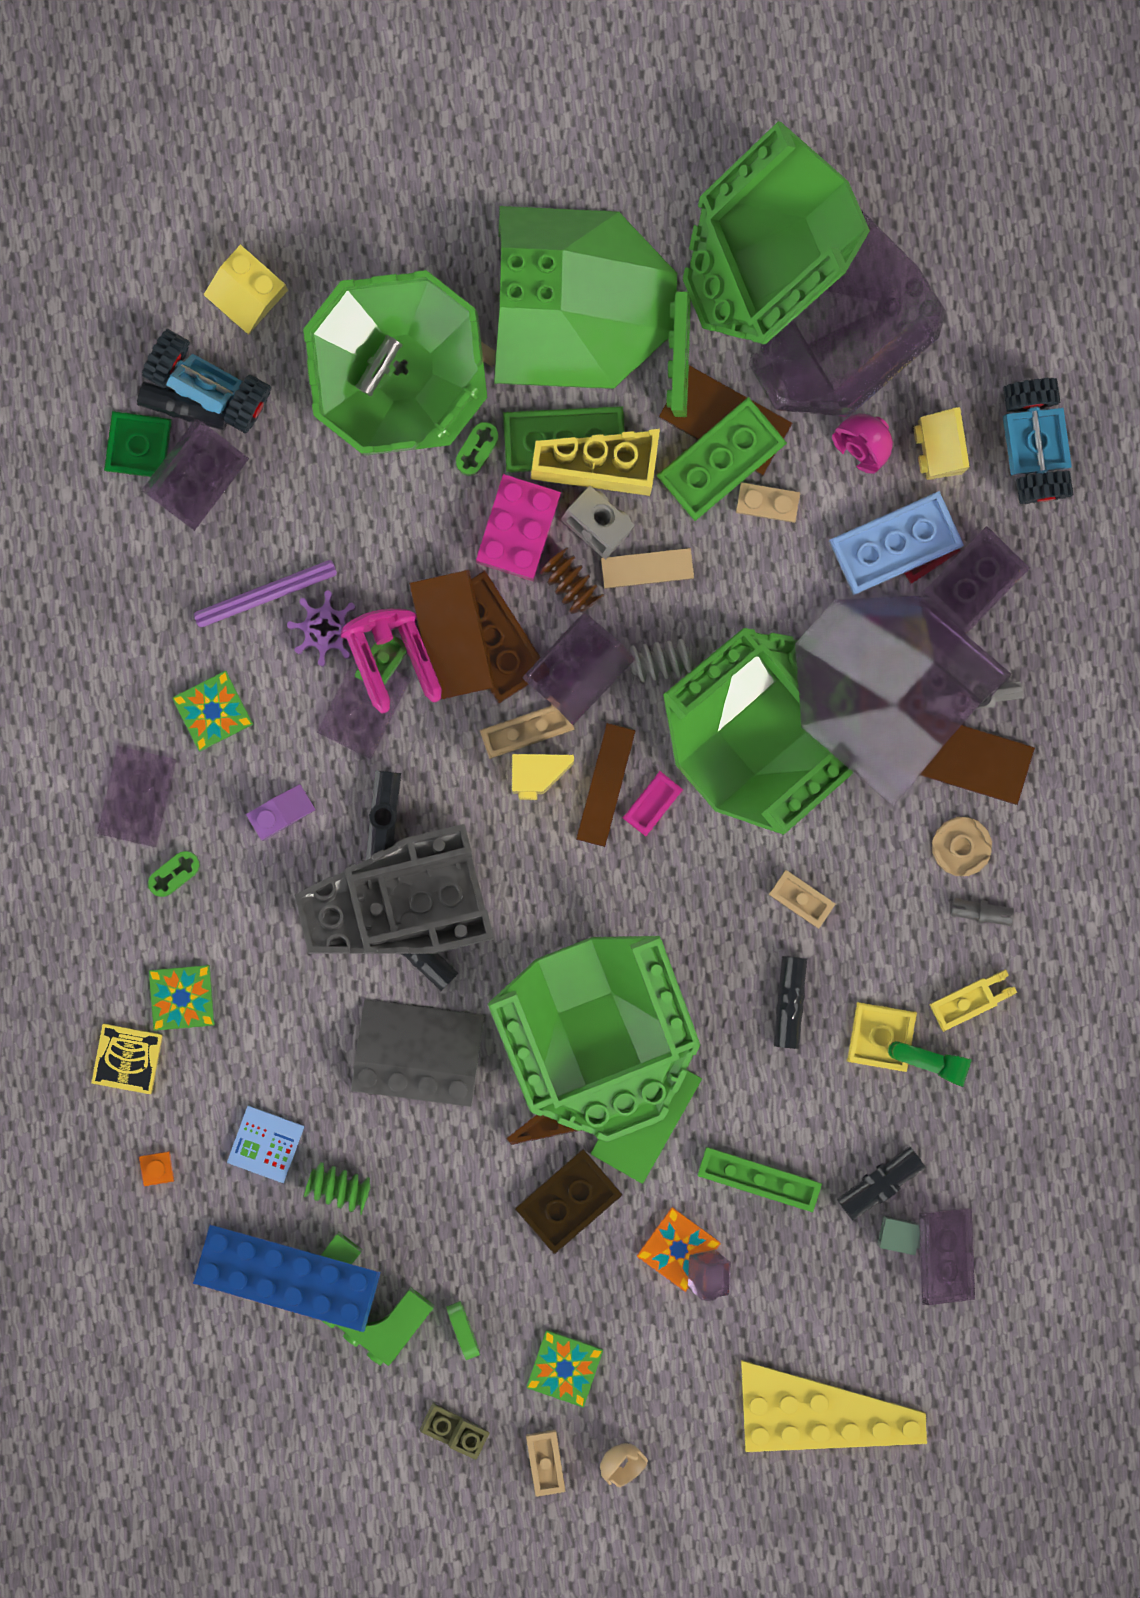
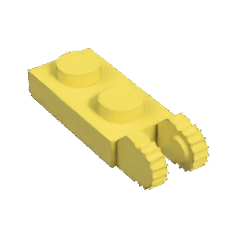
M1002 970L986 979L981 978L930 1003L931 1010L941 1030L944 1032L997 1006L998 1002L1016 994L1015 987H1008L993 996L989 988L990 985L1005 980L1009 976L1007 970Z

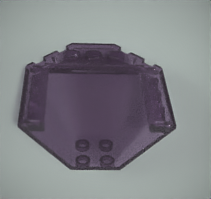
M862 209V214L870 232L846 273L767 344H761L759 354L751 353L749 366L775 410L849 417L940 336L946 312L920 268Z
M921 596L834 600L795 643L801 727L893 807L912 787L916 778L976 708L988 696L992 697L1011 676V673Z

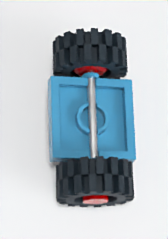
M166 329L157 339L152 352L149 353L148 360L145 362L144 369L142 370V377L162 388L171 387L177 394L191 398L200 403L204 409L220 414L230 404L226 410L224 422L245 434L248 433L262 412L272 387L250 374L245 377L244 381H241L194 354H191L183 362L189 349V340Z
M1038 378L1004 386L1006 411L1021 412L1003 416L1011 476L1036 473V475H1027L1016 479L1019 504L1048 502L1072 497L1074 494L1071 473L1065 470L1071 468L1072 465L1064 408L1040 410L1061 403L1057 378Z

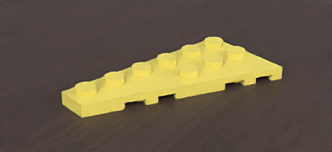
M741 1360L745 1452L927 1444L926 1413L923 1411Z

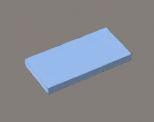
M940 491L829 540L853 595L964 546Z

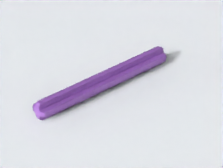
M331 560L325 561L196 611L194 618L199 627H205L334 577L337 574L336 568Z

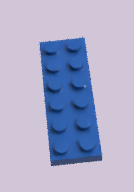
M210 1225L193 1284L364 1332L381 1272Z

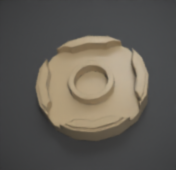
M955 817L945 821L936 830L932 840V853L936 863L945 872L954 876H970L979 872L988 864L990 859L992 840L988 830L979 821L969 817Z

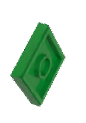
M112 411L104 471L165 479L172 419Z

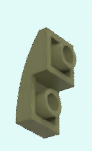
M432 1403L419 1429L421 1433L447 1444L449 1448L477 1460L490 1434L484 1428L435 1403Z

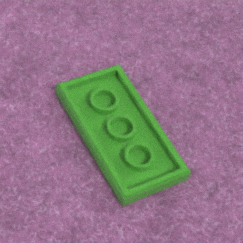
M748 397L656 476L692 519L696 521L784 447L787 442Z
M623 406L503 412L506 473L532 471L536 441L571 437L586 438L601 434L604 436L622 434L624 432Z
M688 1071L678 1092H675L668 1106L669 1110L664 1120L609 1142L598 1139L590 1154L643 1184L702 1078Z

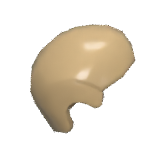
M628 1443L616 1445L605 1453L600 1463L601 1476L609 1485L614 1483L617 1487H622L635 1479L645 1469L648 1460L635 1445ZM627 1458L628 1462L626 1463L625 1467H619L621 1463Z

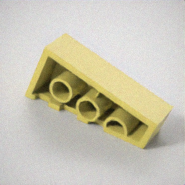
M651 429L647 432L634 433V431L622 432V434L607 436L601 434L586 438L571 437L536 441L531 479L582 487L591 486L597 489L650 496L660 429Z

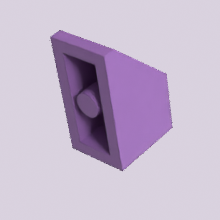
M301 784L247 813L246 816L260 839L265 841L316 809Z

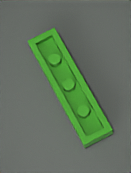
M676 292L675 301L670 302V319H675L674 331H669V349H673V360H668V378H672V390H667L666 401L667 408H671L675 417H687L691 298L688 292Z
M710 1147L705 1148L697 1174L698 1177L812 1213L822 1186L821 1182Z

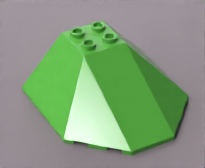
M778 121L700 196L698 207L702 209L699 224L693 227L689 246L693 253L690 268L685 267L683 282L703 329L767 344L846 273L870 232L849 181L782 122Z
M499 206L498 237L501 238V269L494 384L616 388L634 369L638 368L659 346L669 339V331H674L675 319H670V302L675 301L677 272L620 212Z
M743 628L663 694L675 764L715 812L784 835L861 767L862 754H859L861 715H858L857 702L860 699V687L820 641L794 640L793 636L777 633L767 635L756 633L755 629Z
M660 936L591 937L535 959L488 1003L530 1112L557 1120L559 1124L572 1129L588 1132L606 1142L665 1119L669 1110L668 1106L675 1092H678L688 1072L687 1067L693 1055H696L700 1047L698 1036Z

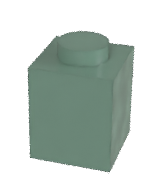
M883 1215L877 1245L882 1249L916 1256L917 1249H922L925 1231H921L922 1226L919 1223Z

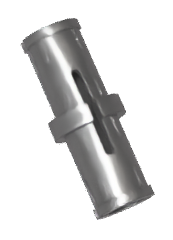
M386 335L374 357L368 359L369 365L355 387L365 394L372 396L383 375H388L391 370L389 366L403 344Z
M953 898L952 906L964 909H951V917L977 920L979 924L990 922L1007 925L1008 927L1012 925L1013 918L1001 916L1014 915V908L990 905L988 901L981 900L979 903Z

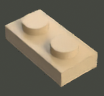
M741 483L736 513L795 523L800 492Z
M787 870L783 872L768 894L818 929L835 906L834 902Z
M556 1430L526 1434L535 1496L566 1492Z

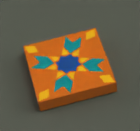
M671 1207L636 1256L686 1292L721 1242Z

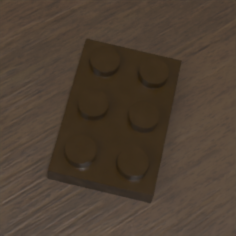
M583 1148L518 1204L515 1210L555 1255L623 1194Z

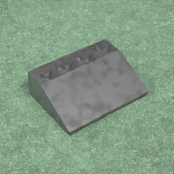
M364 1000L351 1091L472 1107L484 1015Z

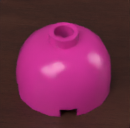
M858 413L848 417L832 434L835 447L842 454L847 449L852 456L861 462L856 467L865 473H876L891 456L893 447L892 436L886 421L878 416L874 417L869 414Z

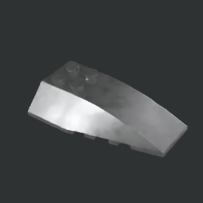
M465 824L407 837L389 849L381 850L373 854L371 858L346 868L344 872L332 878L330 876L294 895L308 954H435L494 939L487 909H485Z

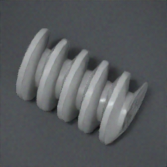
M678 639L676 648L673 647L671 641H666L664 650H662L658 642H654L651 652L647 644H642L640 653H638L634 645L630 646L628 658L632 684L636 674L641 682H645L647 673H650L653 681H655L659 671L662 672L665 679H669L671 670H674L677 677H681L683 668L688 673L692 671L689 647H686L682 639Z

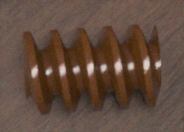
M567 547L552 557L543 566L540 574L542 576L552 574L547 583L549 586L559 584L554 591L556 595L566 593L562 600L564 605L573 602L569 610L571 614L583 613L604 597V594L594 596L593 592L597 585H585L590 576L587 574L579 577L578 574L583 567L582 565L571 566L576 557L574 555L566 558L563 556L568 549Z

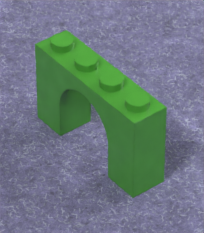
M338 1232L321 1256L353 1264L363 1249L341 1232ZM410 1287L390 1314L381 1320L367 1322L364 1332L326 1321L322 1322L330 1328H334L335 1325L345 1332L343 1337L355 1347L359 1344L369 1351L367 1356L381 1366L384 1362L387 1366H390L433 1310L434 1304Z

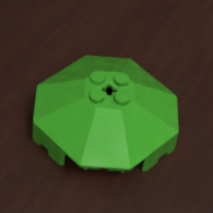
M427 270L408 274H391L368 279L340 281L303 329L308 357L309 383L312 390L313 416L365 456L450 446L488 398L478 312ZM389 335L403 345L389 366L391 370L388 375H383L373 395L369 396L356 388L355 385L358 384L368 367V359L374 357L385 336ZM403 360H406L408 362L406 368L409 372L406 375L400 373L398 376L395 375L396 368L393 366L394 362L398 361L401 363Z

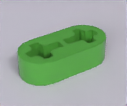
M488 422L479 423L468 436L456 457V466L462 474L466 476L478 474L498 442V431L493 424ZM486 429H490V436L493 440L491 442L485 441L481 448L477 447L480 441V436L477 434L478 431L485 432ZM474 450L478 453L475 457L477 466L475 468L470 466L468 470L464 469L462 457H470Z
M189 851L176 854L150 876L148 881L150 891L159 897L171 895L198 873L200 868L198 857ZM182 857L185 859L192 858L194 862L191 864V868L193 870L190 873L187 870H183L177 875L175 870L181 866L179 860ZM170 874L173 875L174 878L167 883L169 887L167 891L164 889L156 890L157 876L166 878Z
M459 1301L446 1306L465 1359L469 1360L480 1356V1350L462 1302Z

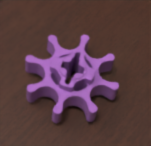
M329 590L324 593V605L317 609L311 608L307 600L301 598L299 603L307 610L306 620L302 623L291 621L287 623V627L290 630L300 629L305 633L303 644L297 646L295 652L301 655L306 648L316 647L320 652L318 664L321 667L326 665L325 656L331 649H339L345 659L351 658V653L343 646L344 638H341L340 634L342 628L346 625L345 618L347 614L354 611L356 606L353 603H349L342 611L334 610L331 607L333 594ZM318 614H320V616H319L318 618H316L314 621H312V619H313L315 616H317ZM334 615L338 617L340 623H336L333 620ZM324 621H328L331 627L339 630L328 631L327 635L323 637L321 631L311 627L323 626ZM311 634H314L317 637V642L313 641V639L310 636ZM339 636L335 642L330 643L335 637Z

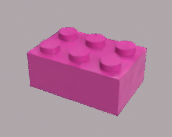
M503 474L478 551L476 564L534 582L559 504L561 492Z

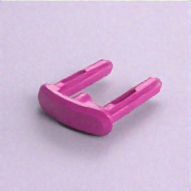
M390 608L365 613L347 623L342 628L340 634L341 638L347 639L371 702L380 713L389 711L390 698L364 632L372 631L376 644L382 645L393 639L391 630L398 628L424 695L431 702H438L441 699V686L415 624L417 615L407 609Z

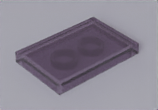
M353 659L317 733L372 759L411 678L397 671L393 672L385 684L390 698V709L386 713H380L373 706L364 681L355 677L358 666L355 663V659Z
M117 746L97 834L157 847L177 759Z
M960 1208L919 1213L922 1305L975 1300L972 1209Z

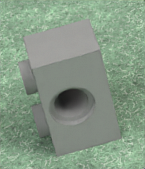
M591 486L567 509L561 519L565 525L605 560L624 541L635 526L625 512L617 510L609 503L604 493L595 490ZM594 517L602 518L605 525L598 524Z

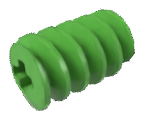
M320 1162L316 1169L311 1171L304 1197H307L311 1191H314V1200L319 1201L325 1194L327 1205H330L337 1198V1208L341 1209L348 1202L349 1212H354L359 1205L360 1215H362L371 1188L370 1178L366 1177L362 1184H360L359 1175L355 1173L350 1180H347V1170L344 1169L339 1176H336L335 1166H332L326 1173L324 1172V1163Z

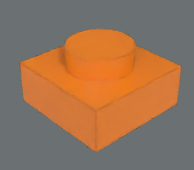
M170 1151L139 1156L144 1186L175 1181Z

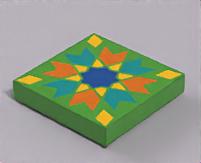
M227 671L172 697L199 752L254 725Z
M210 965L149 970L154 1031L215 1025Z
M546 1329L526 1388L584 1408L603 1349Z

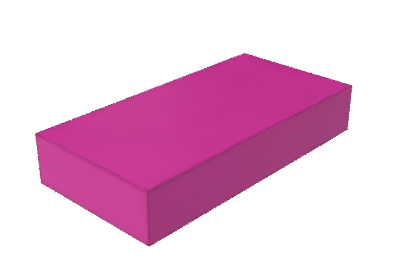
M659 771L623 816V819L646 837L683 789Z

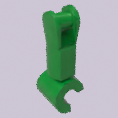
M898 1041L892 1042L888 1047V1054L891 1058L937 1073L941 1078L964 1087L972 1059L948 1054L943 1056Z

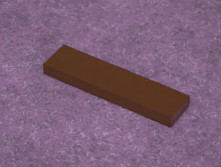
M609 723L606 724L576 840L602 847L606 846L635 730Z

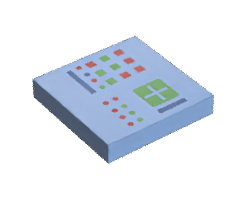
M248 1105L227 1163L284 1183L305 1126Z

